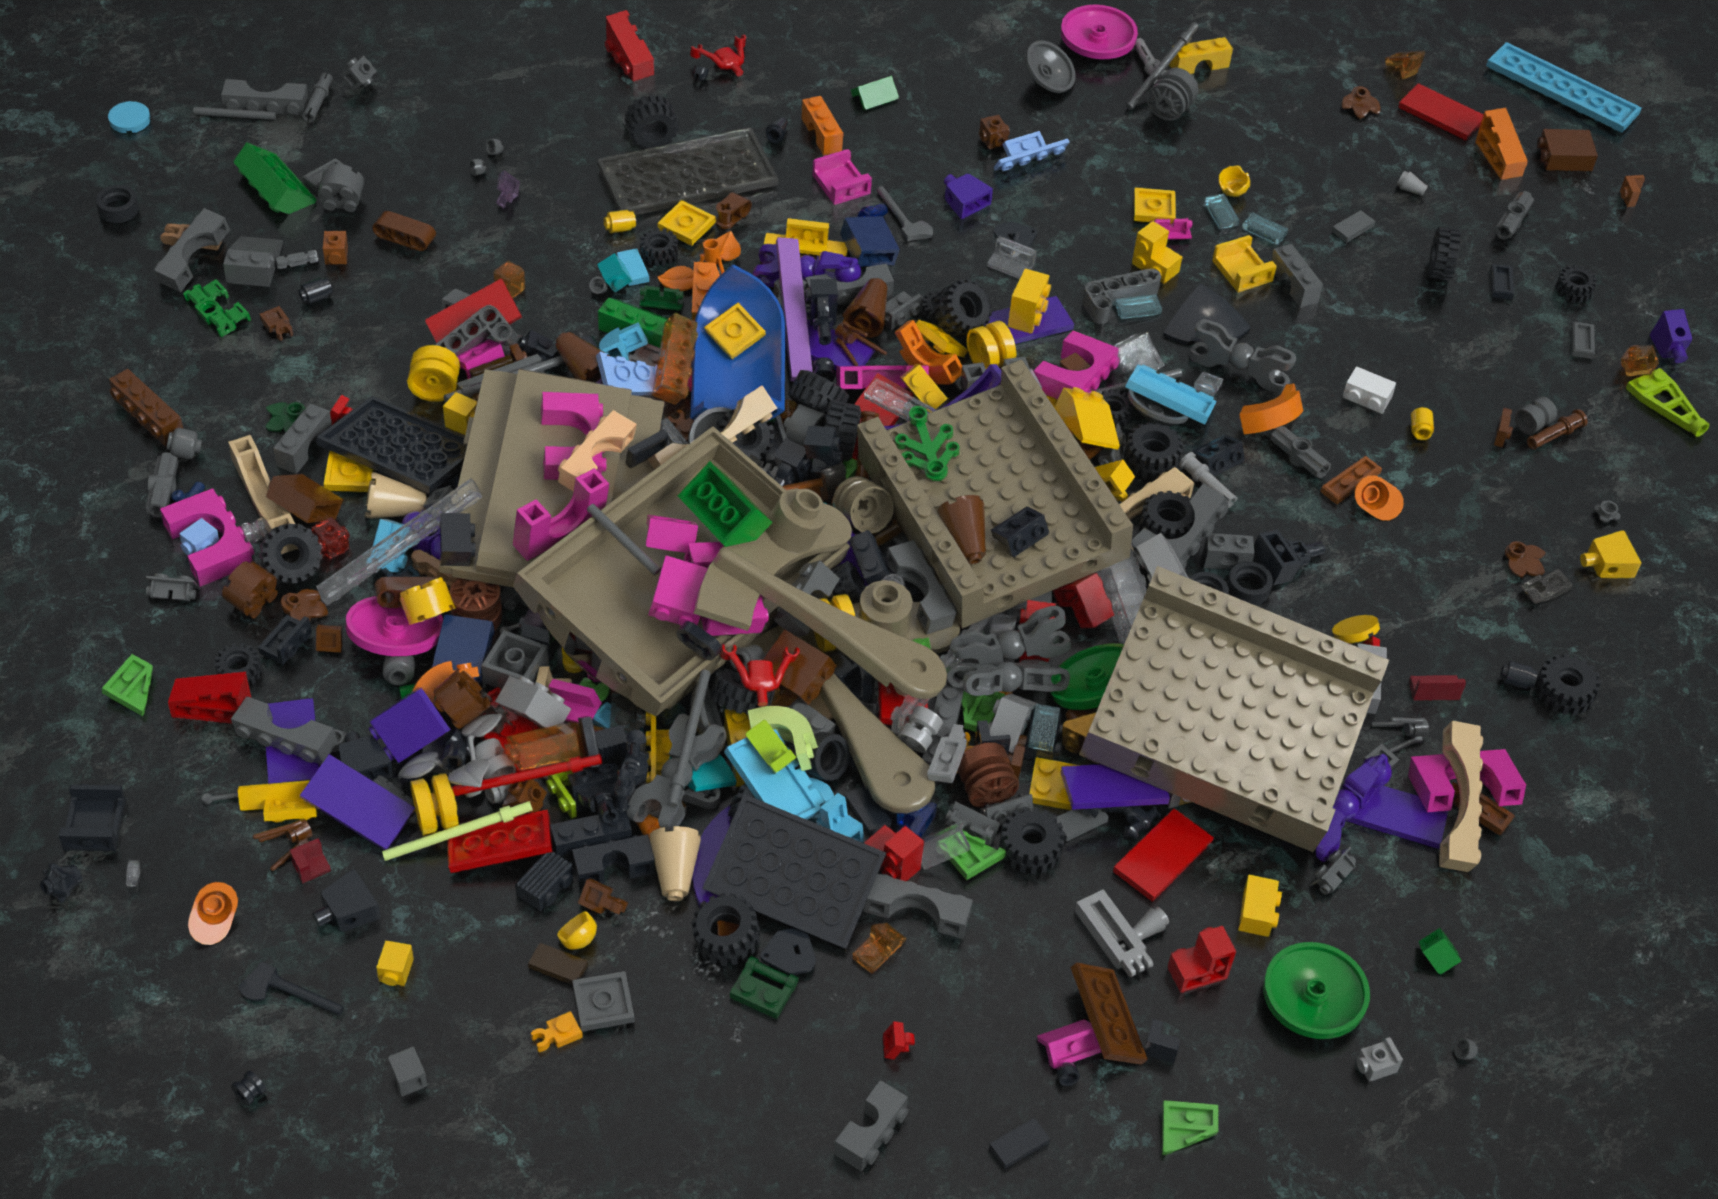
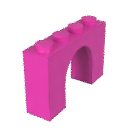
M1072 331L1063 340L1061 358L1064 359L1076 352L1091 367L1081 371H1071L1043 361L1033 372L1040 382L1045 395L1055 399L1059 398L1063 387L1070 389L1077 387L1084 392L1091 393V391L1097 390L1102 380H1106L1113 369L1117 368L1120 361L1118 357L1119 348Z
M914 365L836 366V385L842 389L867 388L875 375L879 373L901 387L908 388L900 377ZM921 365L929 375V366Z
M542 392L541 425L572 426L587 436L591 430L594 431L597 428L600 417H603V403H599L598 394ZM545 446L543 457L544 479H559L560 472L558 468L561 462L571 457L576 446ZM600 452L592 458L600 474L606 472V458L602 457V453L605 452Z
M595 468L576 477L574 492L570 502L553 518H551V514L537 499L517 509L513 546L526 561L550 549L555 543L562 540L592 517L587 511L591 504H595L600 510L606 507L609 490L607 480Z
M213 488L160 508L163 524L172 539L180 537L179 533L201 518L223 534L222 538L213 546L188 555L191 572L200 587L230 575L245 561L249 563L253 561L252 555H255L251 543L245 542L242 528L240 526L236 527V521L232 512L226 511L223 497L217 496Z
M721 542L688 543L683 559L686 562L709 568L724 545ZM760 594L758 597L752 623L748 631L701 616L703 630L712 636L762 633L764 625L768 622L769 618L768 610L764 608L762 602L763 596Z
M1506 750L1480 751V758L1483 760L1480 781L1489 789L1498 806L1522 804L1526 784ZM1444 754L1411 757L1408 777L1426 811H1450L1455 790L1449 780L1456 779V775Z

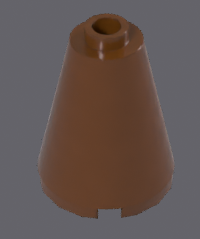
M879 278L869 279L845 309L843 322H847L851 326L868 334L867 338L879 336L885 324L887 284Z
M572 332L560 334L556 339L555 347L574 379L591 382L600 380L601 374L596 355L603 351Z
M965 495L956 497V502L950 505L949 501L944 502L939 506L937 512L969 564L981 562L982 558L986 555L985 504L983 499L981 500L978 495Z

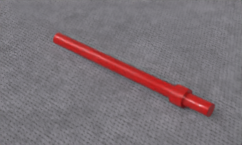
M600 754L584 758L577 756L569 758V761L484 779L482 780L481 787L457 785L451 788L453 789L454 796L568 771L575 773L583 771V768L602 764V758Z

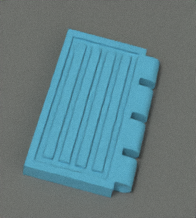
M1137 365L1125 386L1203 424H1206L1217 402L1213 400L1214 397L1201 391L1198 393L1195 391V388L1182 382L1177 383L1176 379L1163 373L1158 374L1156 370L1146 365Z
M774 729L775 733L778 735V737L785 745L786 743L784 742L780 734L777 732L776 729ZM747 737L725 749L724 753L756 799L806 820L820 813V807L826 801L817 788L808 789L813 785V782L801 768L795 770L799 765L797 759L774 774Z

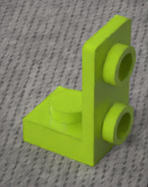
M762 720L746 732V737L774 774L796 759L793 752L787 749L766 720Z
M572 771L548 776L546 786L552 795L555 794L557 796L561 810L564 813L567 812L571 819L577 817L576 803L565 788V785H569L567 774H571Z

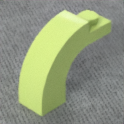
M764 706L748 710L751 729L762 720H766L773 730H777L783 740L795 745L801 770L812 769L810 758H814L813 749L818 748L812 728L802 714L783 706Z

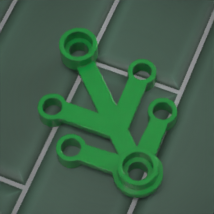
M914 406L909 411V421L917 428L922 444L910 439L906 434H898L895 437V445L898 449L909 448L926 456L928 462L915 457L910 451L901 454L904 459H911L905 460L909 467L915 466L924 470L925 476L929 480L941 481L948 474V467L946 465L950 459L959 455L960 446L954 441L947 443L946 451L937 459L936 453L944 441L953 437V427L950 424L941 425L940 432L931 442L925 424L927 422V410L922 406Z

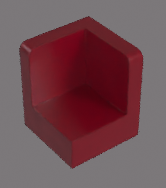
M319 839L312 840L290 850L292 864L302 884L331 871L330 865L323 854Z

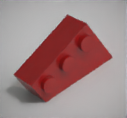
M625 10L606 16L605 48L607 52L613 55L616 63L621 65L624 73L632 81L654 75V58L644 40L638 39L635 33L638 29L635 25L631 26L628 20L629 13Z
M246 672L175 679L168 700L171 717L233 724L231 718L246 697L251 698Z

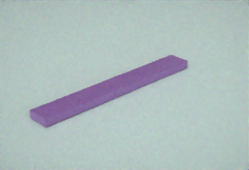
M777 237L776 249L785 318L790 381H795L800 370L813 372L798 239Z

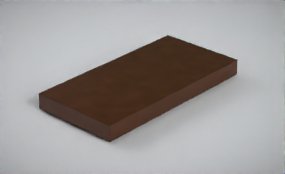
M1076 962L1070 968L1104 1059L1142 1065L1147 1061V1056L1114 970Z

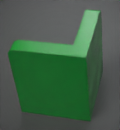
M1441 928L1418 941L1422 952L1438 974L1444 973L1461 962L1458 951Z

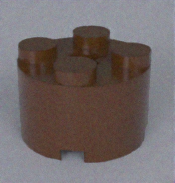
M247 561L241 563L230 574L228 578L231 581L229 587L224 586L222 590V598L252 618H256L260 614L262 606L266 602L271 603L278 594V591L275 590L277 584L276 577L254 561H251V563Z
M456 669L439 683L433 691L436 699L433 701L435 706L441 712L446 711L451 717L452 723L458 729L472 722L490 707L487 695L482 698L479 693L482 690L481 686L464 670L460 673V669Z

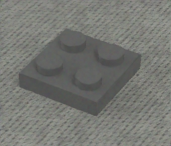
M625 971L573 980L581 1031L635 1022Z

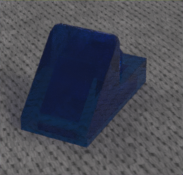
M932 802L914 812L898 813L897 824L902 827L907 826L922 839L935 819L937 804Z

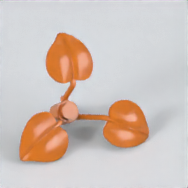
M732 231L725 233L717 239L704 241V254H700L699 262L705 260L710 263H718L721 274H723L725 271L722 260H733L741 253L740 244L735 239ZM677 266L658 276V281L666 288L687 291L693 288V270L686 266Z

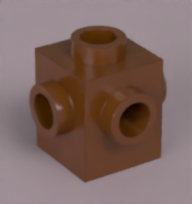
M999 115L982 118L979 128L981 141L986 144L988 149L1003 146V143L1008 140L1010 135L1008 125L1003 122Z
M533 779L513 783L508 788L509 793L502 806L510 805V807L530 801L533 811L524 814L538 812L543 806V800L547 792Z

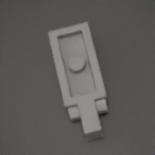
M954 724L949 737H941L927 772L928 780L953 783L967 744L963 725Z

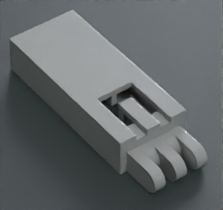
M1104 889L1076 903V914L1117 970L1123 967L1128 976L1132 977L1136 975V971L1138 973L1144 971V965L1146 968L1153 966V961L1146 953V946ZM1124 940L1130 950L1126 951L1125 944L1119 945L1118 942Z

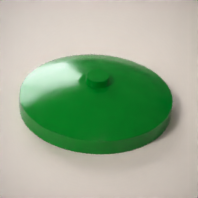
M1112 643L1090 647L1062 662L1058 667L1069 672L1070 681L1065 690L1050 692L1053 700L1061 707L1072 710H1086L1099 707L1124 644ZM1061 674L1052 675L1051 677L1053 684H1057L1061 680Z
M1303 942L1284 948L1271 960L1264 977V997L1272 1014L1288 1029L1310 1038L1331 1039L1349 1033L1362 1021L1370 1001L1369 984L1361 967L1345 952L1323 943Z

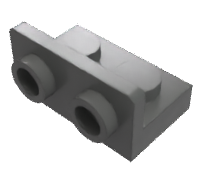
M903 291L886 302L884 325L892 330L902 325L912 316L919 314L922 309V296L918 294L912 298Z

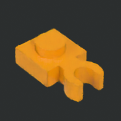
M571 1011L547 1021V1029L539 1028L531 1032L532 1041L538 1038L544 1039L542 1042L537 1043L538 1052L547 1050L550 1044L554 1042L557 1048H560L582 1038V1031Z

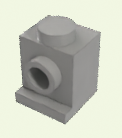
M1390 1037L1386 1038L1384 1042L1361 1049L1356 1059L1358 1069L1361 1073L1365 1074L1369 1082L1397 1073L1403 1061Z

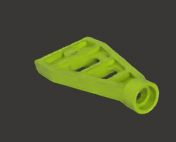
M1659 368L1628 382L1626 389L1640 402L1685 430L1691 431L1696 437L1703 435L1709 428V423L1700 418L1675 381L1662 369ZM1667 391L1673 400L1662 403L1653 396ZM1681 406L1687 414L1681 416L1671 409Z

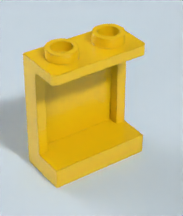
M1250 235L1216 245L1212 261L1237 292L1273 282L1277 267L1273 261L1264 263L1251 247L1253 238Z

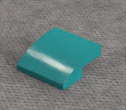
M719 754L710 762L703 763L697 772L692 770L693 776L687 786L697 792L735 786L737 781L729 765Z

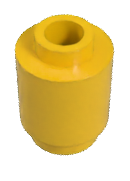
M628 210L608 212L606 217H604L605 229L609 230L610 233L630 231L631 228L636 227L634 212Z
M1417 408L1411 413V428L1415 438L1426 440L1434 432L1433 412L1428 408Z

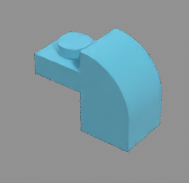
M638 322L622 330L618 327L609 332L600 341L599 349L611 357H625L628 361L629 352L647 345L648 340Z
M837 793L820 807L821 816L816 819L818 825L863 843L865 841L863 825L848 815L844 796Z

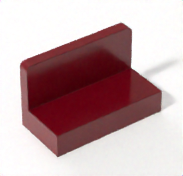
M1457 675L1410 676L1409 679L1413 701L1460 700L1466 685L1465 679H1458Z

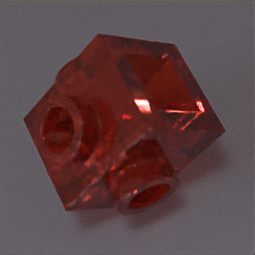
M332 517L312 527V533L317 535L319 538L318 542L322 546L321 553H324L329 559L341 555L350 549L348 540L350 534L346 527L340 526Z

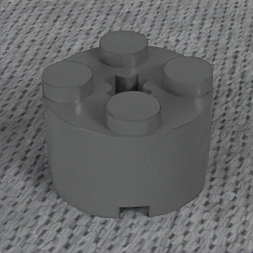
M343 164L330 165L327 170L323 171L317 192L323 207L331 211L339 208L345 209L348 212H354L359 204L363 190V176L359 172L356 174L351 171L352 167Z
M800 404L793 415L787 417L784 422L783 428L786 430L787 439L804 447L808 426L824 427L827 414Z

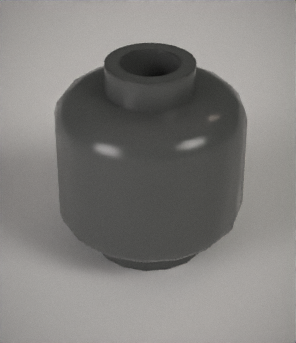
M176 428L174 432L169 433L166 450H170V453L177 458L190 460L194 457L195 453H200L202 440L197 439L198 434L194 430Z
M412 655L385 656L383 662V676L385 680L390 684L398 686L411 682L415 673L414 657Z

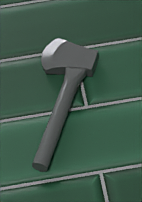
M883 186L877 189L878 194L903 227L901 234L906 241L932 238L933 229L928 223L922 220L914 224L911 223Z

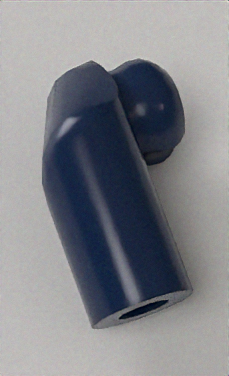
M195 482L189 492L183 493L182 490H176L172 493L171 498L174 500V503L202 493L205 490V486L201 482Z

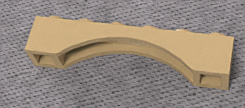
M763 385L737 401L735 412L730 422L721 432L732 443L738 440L735 436L738 433L742 432L745 435L755 428L753 424L758 420L762 424L773 417L771 412L777 409ZM672 443L648 460L655 470L688 444Z
M251 435L228 442L232 461L267 532L269 533L270 530L280 525L295 524L291 514L286 509L266 498L270 479ZM288 544L283 547L281 554L296 550L298 547Z
M1174 467L1168 472H1163L1152 483H1147L1137 493H1132L1119 505L1130 520L1142 513L1146 499H1149L1152 494L1157 495L1160 491L1167 493V491H1172V493L1179 492L1182 493V496L1191 498L1194 482Z
M1451 721L1443 729L1442 752L1450 762L1456 775L1460 793V806L1454 827L1449 835L1440 843L1439 867L1469 872L1479 864L1481 859L1478 841L1481 837L1479 817L1482 805L1479 803V794L1482 790L1480 771L1483 760L1480 758V749L1483 744V736L1480 735L1481 726Z

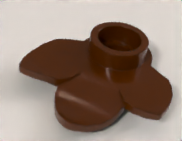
M1357 86L1353 88L1351 94L1343 98L1342 109H1352L1361 120L1369 111L1379 114L1380 104L1376 98L1370 96L1367 88Z
M1514 541L1506 547L1505 556L1509 559L1508 567L1513 574L1523 577L1526 573L1532 576H1540L1545 573L1544 567L1539 561L1546 554L1544 550L1535 545L1526 546L1519 541Z
M305 589L297 594L288 593L281 599V607L284 613L299 621L304 616L310 619L328 615L325 604L320 601L322 594L316 590Z

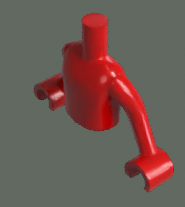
M741 35V39L737 36L734 38L737 54L730 47L720 48L713 54L702 49L703 46L699 44L697 48L691 46L690 56L697 59L702 54L710 58L720 69H732L739 77L743 74V70L739 66L744 63L743 48L745 47L746 35Z
M723 644L722 651L719 654L724 660H732L739 672L744 687L757 692L758 706L768 705L767 692L779 687L789 663L797 659L800 650L796 647L794 655L788 652V647L785 648L782 654L783 660L776 672L775 678L771 661L747 662L746 670L735 653L737 647L734 644L732 645L731 652L726 651L725 644Z

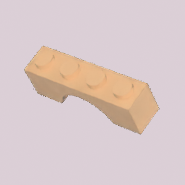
M614 410L607 417L603 416L597 428L587 434L583 444H578L574 448L571 457L561 462L558 468L560 472L558 482L574 492L576 477L593 468L598 469L592 458L596 454L605 451L621 453L634 439L637 424Z

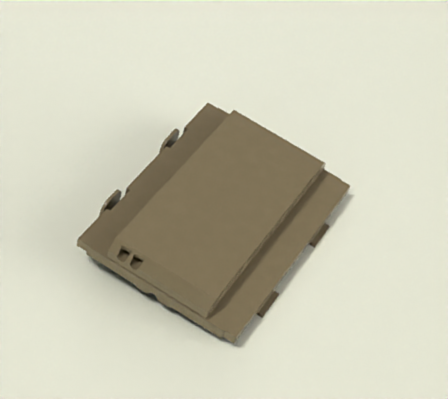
M485 369L474 417H469L463 442L467 449L454 505H449L447 513H470V522L475 523V538H471V542L476 543L475 557H471L470 566H441L440 562L439 572L452 574V577L513 587L517 573L543 554L541 553L526 561L513 546L516 511L537 499L551 514V518H553L568 505L573 496V491L560 484L558 480L544 479L545 446L574 447L578 444L581 445L586 435L572 426L541 425L542 392L598 394L599 403H603V416L607 417L614 410L637 424L634 439L621 453L614 451L602 453V457L606 458V472H602L601 475L609 483L606 506L654 471L649 460L633 468H629L625 462L628 448L660 431L664 401L631 395L632 389L619 388L613 385H603L547 373L519 369L518 374Z

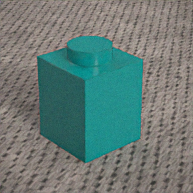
M615 253L597 264L605 282L614 292L632 282L625 264Z

